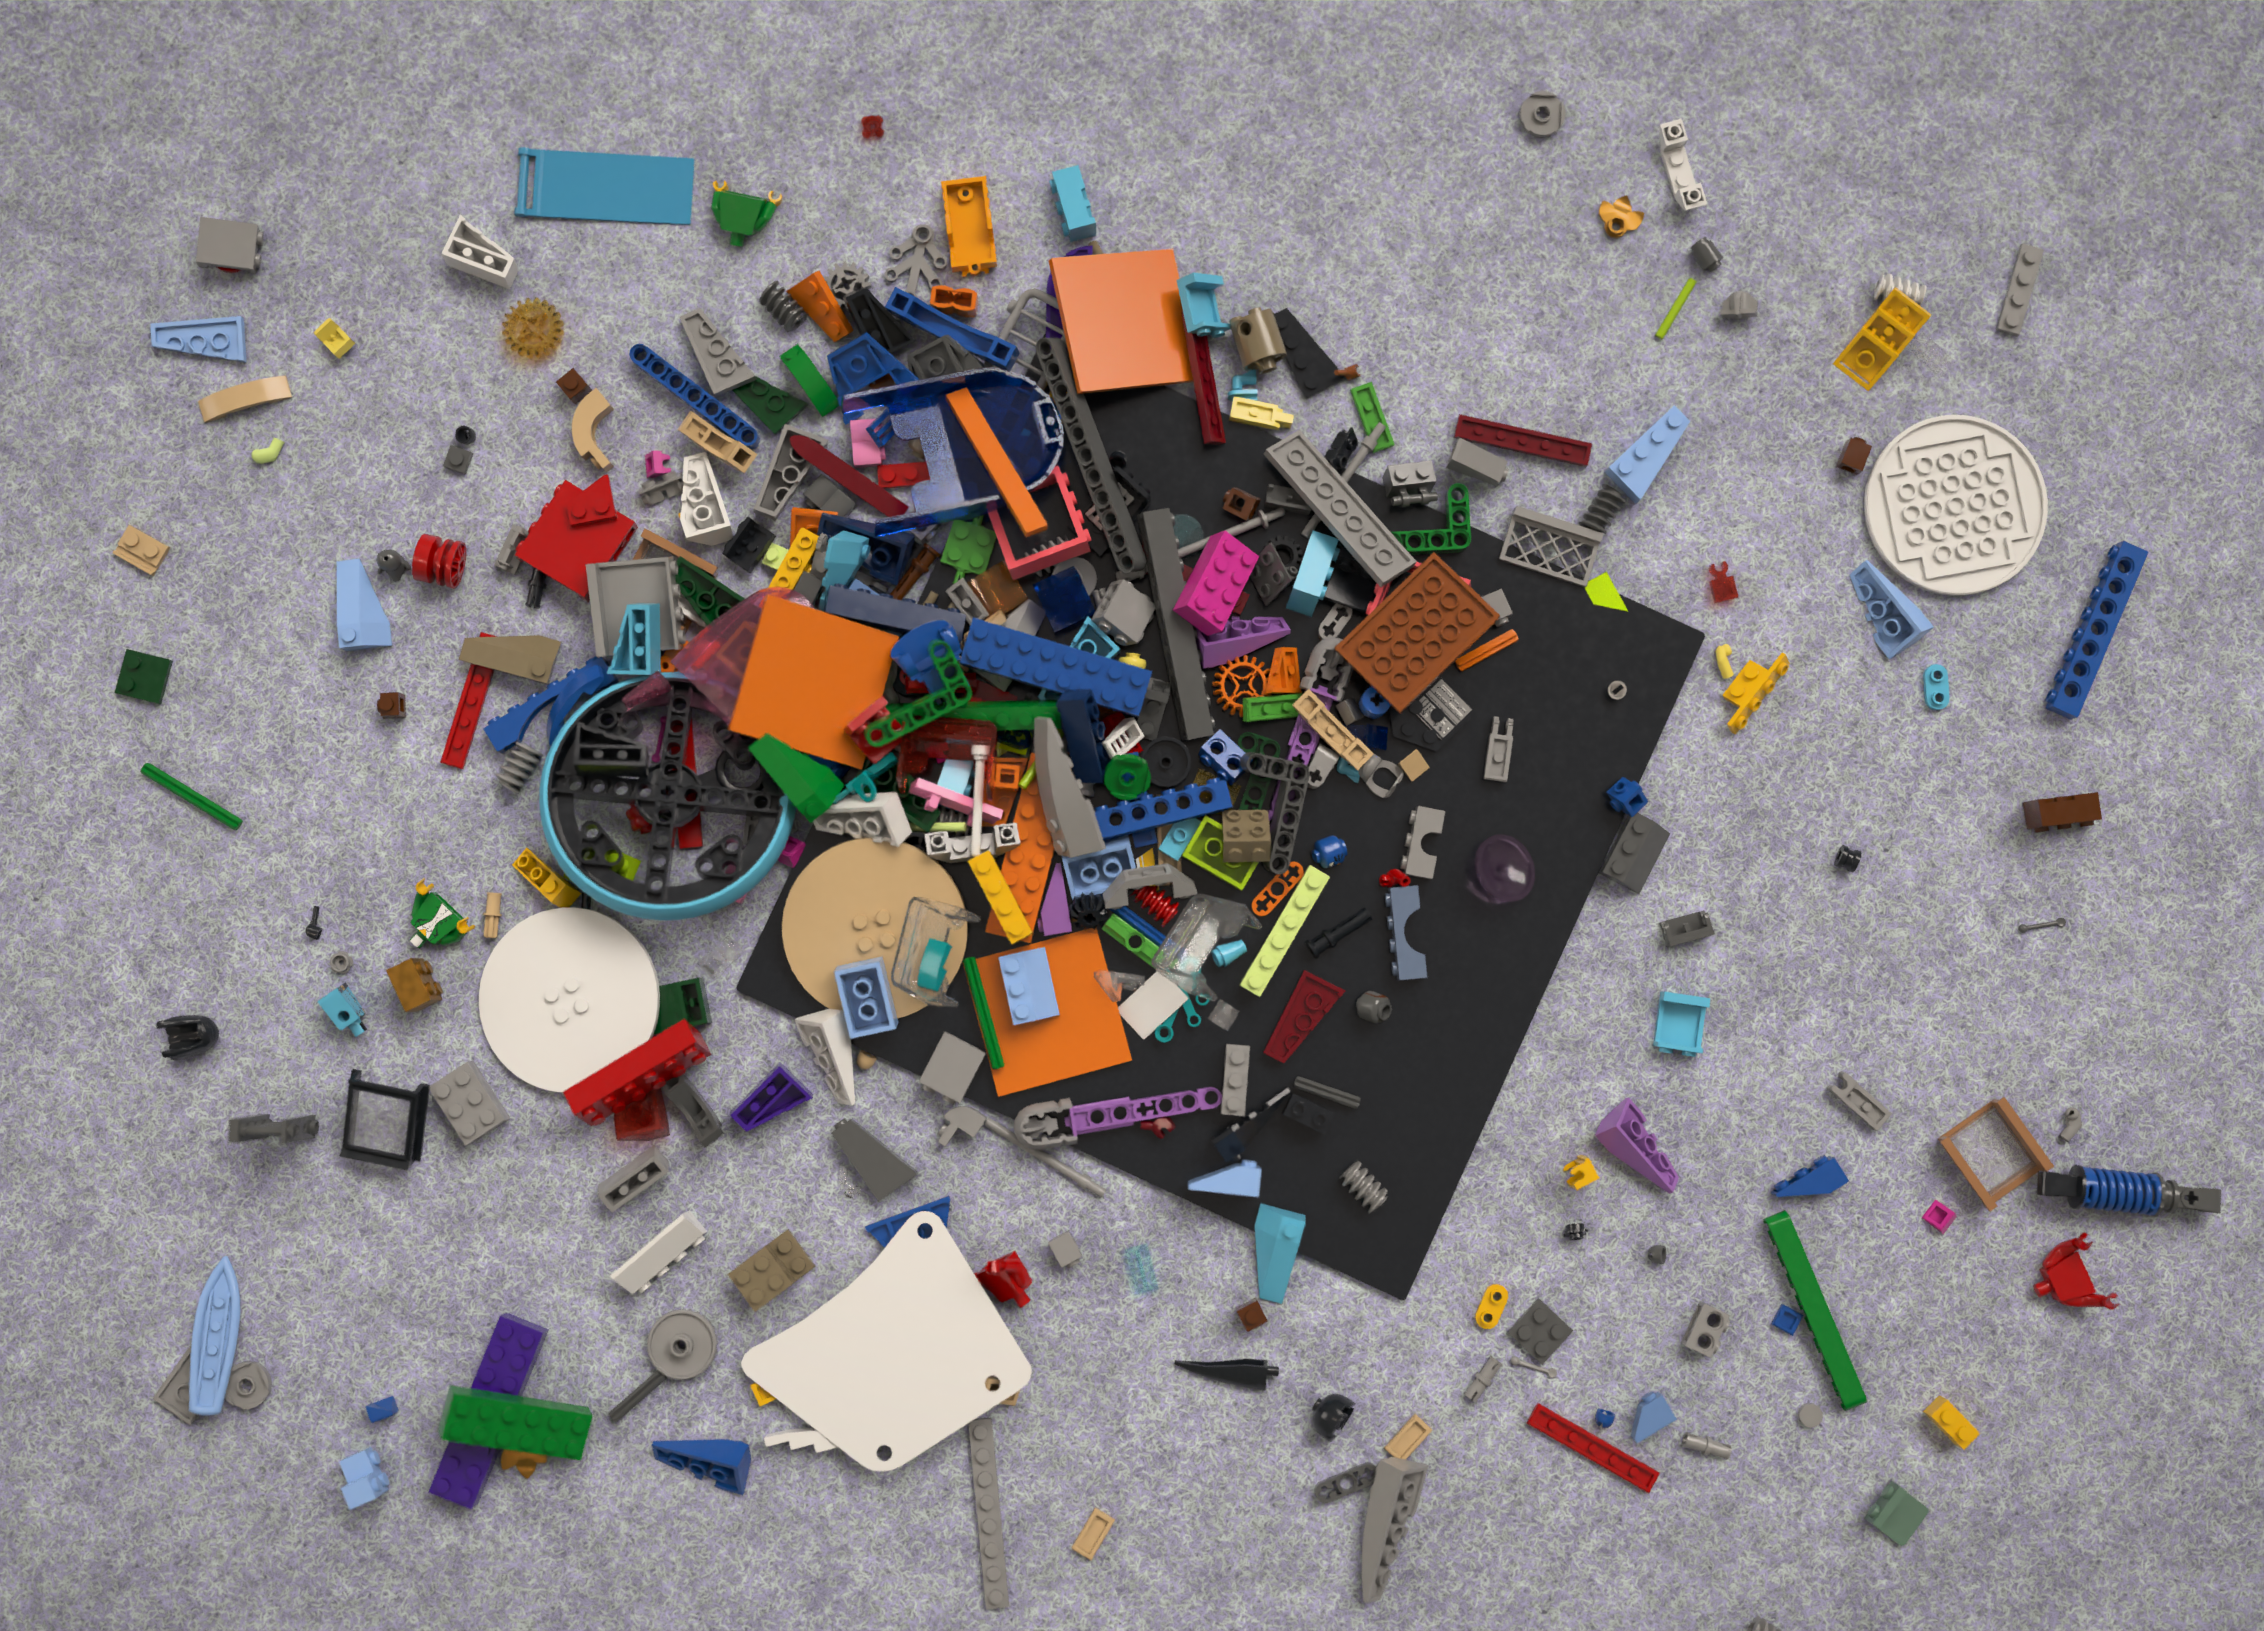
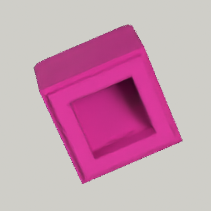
M789 836L778 861L794 868L804 850L805 843Z
M1935 1199L1922 1218L1940 1233L1944 1234L1957 1215Z

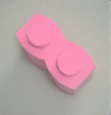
M876 418L850 420L855 468L877 467V465H882V460H886L885 446L878 448L866 430ZM879 424L874 429V432L876 433L883 426V424Z

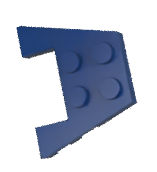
M867 332L827 355L845 425L849 424L850 420H856L864 414L852 393L887 373L891 375L901 393L921 382L918 377Z

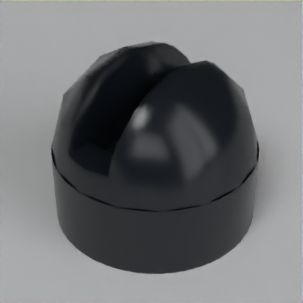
M462 425L457 428L455 438L459 443L469 445L476 439V434L471 427Z
M1116 450L1110 455L1109 462L1112 469L1114 470L1117 466L1121 469L1126 467L1127 456L1124 452Z

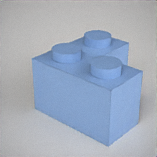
M368 1447L339 1461L347 1480V1484L341 1487L349 1510L374 1500L389 1490L387 1487L389 1479L385 1472H381L378 1465L380 1464V1457L377 1451L372 1450V1447Z

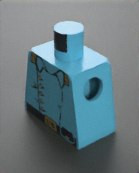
M346 982L317 1001L339 1030H343L348 1026L355 1037L367 1030L360 1020V1017L366 1013Z

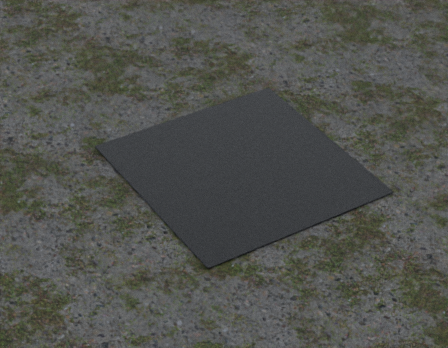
M1035 353L1030 365L1043 371L1037 353ZM1028 369L1020 386L1033 392L1041 375ZM1047 384L1024 427L1038 437L1028 456L1026 457L1021 454V469L1023 470L1032 456L1041 463V472L1059 465L1061 473L1066 472L1070 482V485L1067 486L1068 492L1073 491L1078 504L1074 505L1075 510H1082L1092 498L1064 424L1062 423L1054 438L1034 428L1033 425L1035 417L1051 392ZM1164 385L1084 393L1108 459L1116 450L1126 454L1127 464L1125 468L1133 474L1134 477L1132 479L1138 485L1142 483L1150 490L1151 503L1144 512L1165 508L1170 509V513H1173L1175 519L1173 529L1175 536L1179 539V549L1246 522V520L1223 509L1225 504L1223 498L1228 490L1237 487L1260 498L1261 501L1253 518L1258 517V510H1262L1264 514L1275 510L1274 508L1264 507L1268 484L1293 488L1264 455L1267 448L1282 439L1249 424L1230 421V415L1221 412L1226 443L1222 445L1204 444L1197 400ZM1018 390L1011 407L1022 412L1030 395ZM1008 410L1001 427L1012 432L1020 416ZM998 431L996 438L1001 447H1003L1009 436ZM1012 449L1010 453H1019V452L1016 451L1015 449ZM1345 468L1342 469L1341 473L1339 474L1340 476L1345 471ZM1022 471L1019 477L1023 479L1029 477V475ZM1356 473L1347 482L1390 532L1447 529L1446 514L1420 503L1410 504L1409 507L1392 506L1391 498L1386 497L1383 485ZM993 480L974 482L977 484L981 507L963 510L957 519L964 522H973L976 509L980 510L978 519L981 511H984L985 514L981 525L986 529L994 531L981 494L994 490L997 487ZM1058 483L1029 493L1048 524L1047 530L1029 537L1024 535L1006 502L996 505L1015 560L1024 558L1025 552L1032 555L1033 548L1040 552V545L1042 544L1048 549V541L1050 540L1057 545L1056 537L1058 536L1064 541L1065 535L1069 541L1078 538L1067 527V524L1072 519ZM1242 498L1238 501L1240 507H1243L1245 504ZM1311 509L1310 514L1305 515L1285 511L1284 516L1268 522L1269 527L1267 529L1260 525L1233 537L1259 555L1264 545L1271 538L1274 539L1279 535L1284 537L1285 535L1290 539H1295L1297 544L1299 543L1303 558L1310 537L1308 539L1301 535V532L1315 512ZM1453 518V520L1456 523H1462L1461 521ZM1137 519L1133 523V525L1135 527L1141 545H1143L1139 523ZM1322 520L1314 530L1337 538ZM1470 526L1471 542L1463 552L1437 555L1457 575L1471 580V588L1479 596L1483 597L1502 588L1513 614L1508 618V623L1496 627L1495 624L1492 625L1460 657L1511 629L1517 633L1519 640L1464 671H1460L1454 662L1418 696L1422 698L1442 679L1472 709L1468 713L1472 715L1471 719L1437 752L1393 738L1389 709L1379 718L1371 719L1364 715L1362 719L1346 726L1336 707L1341 702L1333 701L1329 712L1355 738H1359L1382 760L1390 761L1397 765L1417 749L1430 768L1412 782L1404 773L1401 782L1396 785L1395 791L1388 798L1379 797L1371 792L1361 777L1359 782L1356 783L1347 775L1339 773L1337 771L1338 760L1320 787L1316 789L1307 787L1290 862L1294 861L1301 864L1304 872L1311 865L1330 876L1262 995L1258 997L1239 984L1276 924L1297 884L1269 914L1258 916L1252 911L1251 903L1276 875L1266 870L1263 862H1258L1245 887L1240 891L1183 858L1181 855L1182 873L1194 881L1197 895H1191L1188 898H1174L1171 886H1159V890L1156 892L1164 889L1163 898L1172 897L1170 904L1179 903L1178 912L1164 928L1161 927L1163 919L1157 922L1154 920L1157 913L1150 916L1147 914L1149 906L1144 909L1141 908L1143 900L1137 903L1134 902L1136 894L1130 895L1135 889H1127L1129 905L1126 907L1187 952L1186 957H1193L1199 961L1201 972L1198 978L1204 991L1209 995V1002L1206 1005H1199L1196 1002L1197 994L1190 981L1186 991L1196 1014L1201 1017V1023L1197 1027L1190 1026L1187 1023L1188 1016L1183 1005H1181L1171 1027L1173 1029L1172 1039L1168 1042H1160L1155 1036V1030L1146 1039H1142L1120 1015L1132 1061L999 1097L986 1053L964 1096L1015 1120L1018 1113L1026 1106L1048 1101L1058 1103L1060 1099L1070 1098L1072 1106L1124 1097H1129L1130 1100L1187 1090L1197 1092L1196 1089L1204 1087H1214L1222 1095L1226 1044L1249 1045L1250 1054L1245 1114L1286 1086L1292 1093L1335 1113L1325 1135L1282 1114L1291 1092L1287 1095L1247 1149L1242 1152L1244 1156L1234 1162L1241 1163L1242 1159L1253 1160L1261 1167L1259 1197L1189 1190L1187 1187L1189 1180L1234 1164L1231 1160L1226 1163L1210 1139L1242 1117L1221 1114V1103L1212 1109L1200 1110L1198 1108L1194 1112L1169 1116L1176 1127L1171 1132L1163 1127L1162 1130L1165 1136L1162 1139H1159L1153 1131L1140 1129L1141 1121H1135L1132 1126L1077 1135V1144L1069 1146L1254 1232L1260 1203L1305 1215V1226L1297 1252L1400 1300H1405L1409 1294L1625 813L1623 811L1617 812L1610 805L1611 799L1607 791L1622 777L1630 782L1634 780L1639 784L1705 638L1703 632L1621 594L1619 595L1628 611L1593 604L1587 591L1582 586L1500 561L1498 559L1504 541ZM997 537L984 577L973 573L965 574L964 577L989 613L988 617L998 610H1002L1007 619L1011 612L1030 599L1047 612L1036 633V637L1066 646L1071 645L1086 618L1092 619L1097 610L1092 593L1087 598L1077 602L1065 601L1055 593L1051 583L1052 573L1055 569L1054 566H1050L1051 573H1047L1042 569V577H1039L1036 573L1034 575L1031 573L1013 580ZM1439 537L1431 538V543L1435 547L1442 546V540ZM1454 537L1455 544L1458 546L1465 545L1463 537ZM1416 538L1408 539V544L1412 548L1419 547V541ZM1338 540L1336 548L1346 549V547ZM1514 545L1508 547L1505 556L1511 558L1521 555L1518 548ZM945 546L917 604L923 605L930 591L939 595L934 603L938 605L939 609L947 610L950 602H953L946 593V590L954 585L953 581L957 570L949 565L940 563ZM1090 548V552L1077 557L1087 560L1096 571L1097 583L1093 591L1100 590L1101 588H1105V591H1107L1111 582L1117 581L1115 572L1120 570L1117 567L1111 548L1101 557ZM1204 549L1182 557L1183 564L1194 569ZM1285 549L1276 550L1283 564H1288L1291 559L1290 553ZM1431 554L1411 556L1417 562L1423 563ZM1533 554L1527 555L1530 564L1538 565L1543 562L1538 556ZM1331 561L1330 567L1334 568L1335 562ZM1549 562L1552 571L1560 572L1564 570V568ZM1405 572L1395 578L1391 583L1386 598L1412 573ZM1571 572L1574 578L1583 580V577ZM1071 574L1069 580H1075L1077 575ZM1148 574L1144 575L1142 579L1136 578L1129 581L1136 590L1146 594L1150 601L1154 603ZM1249 576L1242 591L1250 594L1240 615V620H1252L1254 617H1283L1291 632L1246 654L1248 656L1247 662L1251 663L1252 658L1256 657L1257 660L1254 665L1258 666L1261 662H1264L1261 670L1271 669L1275 648L1295 647L1297 648L1301 682L1302 678L1306 676L1305 669L1314 647L1321 641L1318 635V628L1336 603L1324 598L1323 600L1318 599L1312 617L1287 609L1286 606L1296 580L1295 578L1279 593L1276 599L1268 606H1265ZM1325 580L1323 586L1327 587L1329 581ZM1373 593L1371 599L1372 602H1374V599L1376 597L1375 593ZM1346 608L1336 609L1338 614L1335 620L1339 621L1342 616H1348L1345 613ZM1156 609L1153 612V619L1146 625L1143 631V638L1138 643L1123 646L1118 644L1113 636L1107 635L1120 648V653L1113 660L1118 661L1120 657H1126V653L1141 654L1140 658L1146 660L1145 669L1152 671L1151 678L1170 683ZM1352 609L1351 618L1336 638L1344 639L1368 615ZM1231 613L1230 616H1229V618H1228V620H1232V616H1233V617H1239V616H1237V615ZM966 620L963 630V636L970 629V625L967 623ZM1331 623L1328 628H1322L1325 631L1324 636L1334 635L1332 632L1335 626L1334 623ZM1244 655L1239 657L1240 662H1243ZM1200 663L1201 671L1206 676L1204 687L1206 694L1210 697L1211 706L1209 707V712L1215 722L1214 734L1221 729L1236 745L1240 735L1243 733L1252 732L1275 740L1280 746L1278 758L1286 759L1290 748L1288 742L1297 717L1246 722L1243 721V717H1239L1240 710L1236 709L1235 714L1230 715L1232 707L1229 706L1224 711L1222 708L1226 704L1225 701L1220 704L1216 702L1221 697V694L1213 695V691L1218 690L1219 687L1212 686V683L1215 681L1220 682L1214 675L1215 673L1223 674L1219 669L1220 665L1212 668H1203ZM1240 668L1232 672L1240 677H1245L1252 670ZM1318 669L1317 679L1313 682L1312 688L1317 689L1318 685L1328 688V694L1332 695V687L1336 683L1338 675L1329 681L1321 678L1322 672ZM1354 669L1348 686L1344 688L1345 695L1342 701L1354 697L1359 706L1360 697L1371 685ZM976 674L977 680H980L984 683L991 685L978 674ZM1257 675L1252 681V686L1256 693L1261 695L1262 683ZM1226 677L1224 687L1226 694L1230 697L1235 687L1231 680ZM1251 678L1243 681V684L1242 681L1238 682L1240 686L1236 695L1240 691L1249 690L1247 686ZM1012 680L1005 691L1017 696V701H1021L1028 692H1032L1038 698L1042 689ZM1614 681H1622L1627 686V693L1621 699H1613L1608 693V687ZM1619 685V687L1614 689L1612 692L1614 694L1618 693L1620 690L1623 689V686ZM1170 686L1169 698L1164 709L1157 738L1163 736L1174 737L1181 741ZM896 692L899 697V703H912L929 694L922 693L915 697H905ZM954 693L955 698H961L965 694ZM1244 695L1240 696L1235 702L1238 704H1243V698L1249 697ZM939 697L940 700H941L942 702H944V698H943V697ZM1375 698L1371 700V702L1375 703V706L1379 704L1375 702ZM1123 714L1125 718L1133 717L1127 714ZM1494 716L1499 717L1500 720L1497 733L1499 735H1505L1506 721L1508 718L1513 719V742L1506 783L1483 779L1488 739ZM1006 730L971 732L984 735L983 744L990 746L993 742L1003 738ZM956 731L910 732L913 735L912 741L920 750L906 761L903 766L914 780L920 778L937 785L945 762L938 764L935 755L927 756L924 743L946 736L950 748ZM1303 732L1299 736V742L1302 745H1307L1311 740L1307 732ZM1033 735V740H1032V745H1031L1030 754H1031V752L1034 753V752H1033V749H1034V735ZM1213 735L1182 741L1188 748L1191 756V769L1184 782L1177 787L1171 788L1175 789V792L1184 790L1186 785L1197 783L1198 786L1207 785V780L1218 778L1216 771L1211 767L1205 766L1198 755L1201 747ZM1246 737L1242 739L1241 744L1243 748L1251 749L1254 747V742L1251 738ZM1320 737L1316 749L1318 748L1319 744L1321 743L1322 745H1324V746L1330 748L1331 750H1333V749ZM1142 738L1139 741L1143 751L1152 740ZM1266 745L1263 747L1265 755H1275L1276 750L1274 746ZM1217 748L1210 749L1214 754H1221ZM949 749L946 750V751H944L946 758H947ZM1008 751L995 758H1020V754ZM1143 751L1138 754L1140 758L1142 756ZM1311 753V756H1310V759H1309V762H1308L1307 767L1309 766V764H1310V762H1311L1310 760H1311L1312 756L1314 755V754H1312V753ZM1300 754L1297 757H1292V761L1302 763V760L1299 758ZM1164 758V761L1161 762L1165 767L1170 765L1168 758ZM1252 758L1253 762L1250 767L1251 769L1253 768L1256 758ZM1027 763V765H1026V768H1025V771H1024L1023 776L1025 775V773H1026V771H1027L1028 763ZM1276 763L1273 774L1279 769L1278 763ZM1227 764L1229 769L1237 770L1234 764ZM851 767L842 777L841 781L844 787L840 793L847 788L846 784L854 779L860 769ZM1382 767L1374 772L1372 779L1379 787L1390 790L1397 777L1389 769ZM1294 769L1293 772L1298 775L1299 771ZM1245 772L1232 786L1227 783L1233 806L1231 810L1239 809L1251 773ZM1314 772L1312 775H1310V781L1313 783L1316 780L1319 781V779H1317L1318 774ZM1257 775L1259 778H1266L1265 776ZM972 777L970 783L972 789L969 797L974 799L975 778ZM1271 778L1261 810H1270V801L1278 779ZM1105 781L1093 785L1094 797L1083 796L1085 800H1090L1093 810L1107 805L1108 809L1117 807V802L1124 801L1111 794V791L1105 785ZM1150 784L1147 789V795L1152 794L1153 797H1156V794H1162V791L1169 789H1159ZM1021 787L1017 791L1006 824L1013 823L1022 790ZM1251 788L1248 794L1252 800L1261 798L1259 789ZM1203 792L1199 795V799L1202 803L1208 804L1212 801V796L1207 792ZM1179 799L1180 809H1187L1190 806L1188 799ZM1246 801L1244 805H1249L1247 810H1252L1253 806L1256 809L1258 808V805H1251ZM1417 806L1445 811L1441 834H1425L1421 840L1422 850L1428 855L1437 856L1433 879L1428 880L1408 876L1410 877V884L1408 886L1418 885L1420 909L1413 912L1406 920L1404 935L1412 949L1425 954L1427 978L1397 980V976L1392 974V962H1395V955L1390 952L1389 939H1393L1392 930H1388L1387 916H1391L1390 907H1386L1385 893H1388L1389 887H1382L1379 883V878L1383 874L1386 875L1392 869H1399L1404 872V869H1400L1402 856H1407L1408 847L1405 846V839L1407 833H1411L1412 824H1409L1411 810L1415 811ZM1222 812L1207 815L1222 825ZM1289 813L1286 815L1287 817H1289L1288 820H1287V822H1288L1289 819H1290V814H1289ZM1113 814L1109 818V822L1114 826L1120 825L1123 821L1122 817L1118 814ZM1205 816L1198 817L1196 819L1202 822ZM813 823L804 842V850L796 866L792 868L737 984L739 992L795 1018L829 1009L805 990L790 967L782 938L783 911L789 892L796 879L816 857L833 846L859 838H854L849 833L840 835L816 830ZM970 827L967 836L972 835V827ZM982 827L981 834L993 833V827ZM953 832L951 836L948 835V837H956V832ZM1129 834L1128 837L1136 868V859L1152 848L1155 865H1158V843L1135 848L1132 834ZM1284 835L1278 837L1277 843L1279 846L1285 841ZM1331 835L1337 836L1339 839L1341 838L1347 848V856H1345L1343 863L1330 868H1323L1319 863L1316 864L1314 862L1311 851L1314 850V844L1317 840ZM1056 851L1054 852L1038 918H1041L1042 907L1056 863H1061L1068 908L1070 903L1073 902L1062 856L1058 855ZM1005 853L994 858L1000 871ZM1278 857L1272 862L1273 868H1277L1280 864ZM939 861V864L947 871L956 884L966 910L968 937L963 960L969 957L978 959L1084 930L1083 926L1077 928L1075 923L1071 922L1072 932L1044 936V932H1039L1037 921L1032 942L1019 941L1015 944H1011L1007 937L985 932L992 906L969 862L948 863ZM1289 866L1288 875L1284 878L1281 874L1279 878L1284 880L1289 887L1292 883L1288 882V880L1292 876L1298 877V868L1296 866L1294 868ZM1275 882L1271 885V892L1279 896L1284 892V886L1279 882ZM1397 884V885H1395V886H1393V887H1390V888L1403 887V886H1401L1400 884ZM1267 891L1263 893V895L1267 896L1262 902L1258 900L1256 902L1258 905L1257 911H1267L1266 904L1270 900L1273 904L1276 900L1271 898ZM1364 907L1369 911L1373 918L1372 921L1337 942L1335 948L1330 947L1319 954V958L1315 959L1305 941H1311L1321 935L1324 929L1330 930ZM1107 909V910H1108V917H1107L1106 920H1104L1103 925L1106 923V921L1109 919V917L1113 914V912H1112L1111 910H1109V909ZM1096 925L1118 1007L1159 969H1162L1166 974L1178 969L1180 962L1168 955L1158 970H1155L1101 929L1103 926ZM1138 935L1131 936L1129 938V945L1132 948L1139 947L1141 945V938ZM1243 940L1247 952L1226 967H1218L1211 954L1215 946ZM963 960L954 979L937 999L915 1013L898 1018L899 1023L896 1029L852 1038L851 1044L919 1076H922L944 1032H948L986 1052ZM1187 964L1185 967L1186 972L1192 973L1194 966ZM1304 970L1345 990L1344 994L1318 1022L1316 1027L1307 1035L1285 1063L1263 1053ZM1181 977L1172 981L1178 986ZM1367 991H1374L1385 995L1390 1001L1392 1007L1391 1014L1387 1020L1380 1024L1363 1020L1357 1013L1356 1002ZM1200 994L1198 1001L1200 1003L1206 1002V995ZM1195 1015L1191 1016L1190 1023L1193 1025L1197 1024L1198 1017ZM1163 1028L1160 1030L1161 1037L1168 1036L1169 1032L1167 1029ZM1297 1076L1358 1096L1361 1098L1359 1107L1354 1109L1293 1087L1294 1081ZM1209 1091L1205 1094L1206 1103L1213 1104L1217 1101V1094L1214 1091ZM1186 1095L1182 1099V1105L1186 1108L1192 1107L1195 1103L1192 1095ZM1162 1099L1159 1103V1108L1163 1112L1169 1111L1172 1107V1102L1169 1099ZM1155 1100L1151 1101L1153 1106H1145L1144 1103H1140V1107L1136 1111L1146 1115V1110L1153 1109V1114H1157ZM1119 1106L1114 1109L1113 1115L1116 1119H1123L1127 1111L1124 1107ZM1068 1109L1058 1113L1056 1111L1044 1113L1042 1118L1038 1117L1037 1114L1029 1117H1036L1038 1121L1044 1120L1045 1115H1048L1050 1118H1056L1058 1129L1053 1130L1052 1134L1048 1135L1050 1137L1058 1136L1061 1133L1066 1135L1072 1134V1129L1070 1126L1066 1127L1064 1117L1069 1115ZM1095 1110L1091 1113V1121L1094 1123H1100L1104 1118L1103 1112L1100 1110ZM1156 1118L1147 1119L1146 1121L1154 1122ZM1357 1161L1362 1163L1360 1169L1366 1168L1368 1170L1366 1176L1371 1174L1374 1176L1372 1183L1377 1181L1381 1183L1379 1190L1382 1188L1388 1190L1386 1194L1388 1198L1372 1213L1368 1212L1370 1204L1362 1206L1363 1197L1358 1200L1355 1199L1357 1191L1348 1192L1351 1184L1343 1186L1345 1178L1339 1179Z

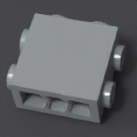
M1122 579L1111 582L1091 620L1097 624L1100 630L1113 636L1118 644L1123 646L1136 644L1143 638V631L1146 625L1154 617L1155 604L1150 601L1146 594L1136 590L1131 582Z

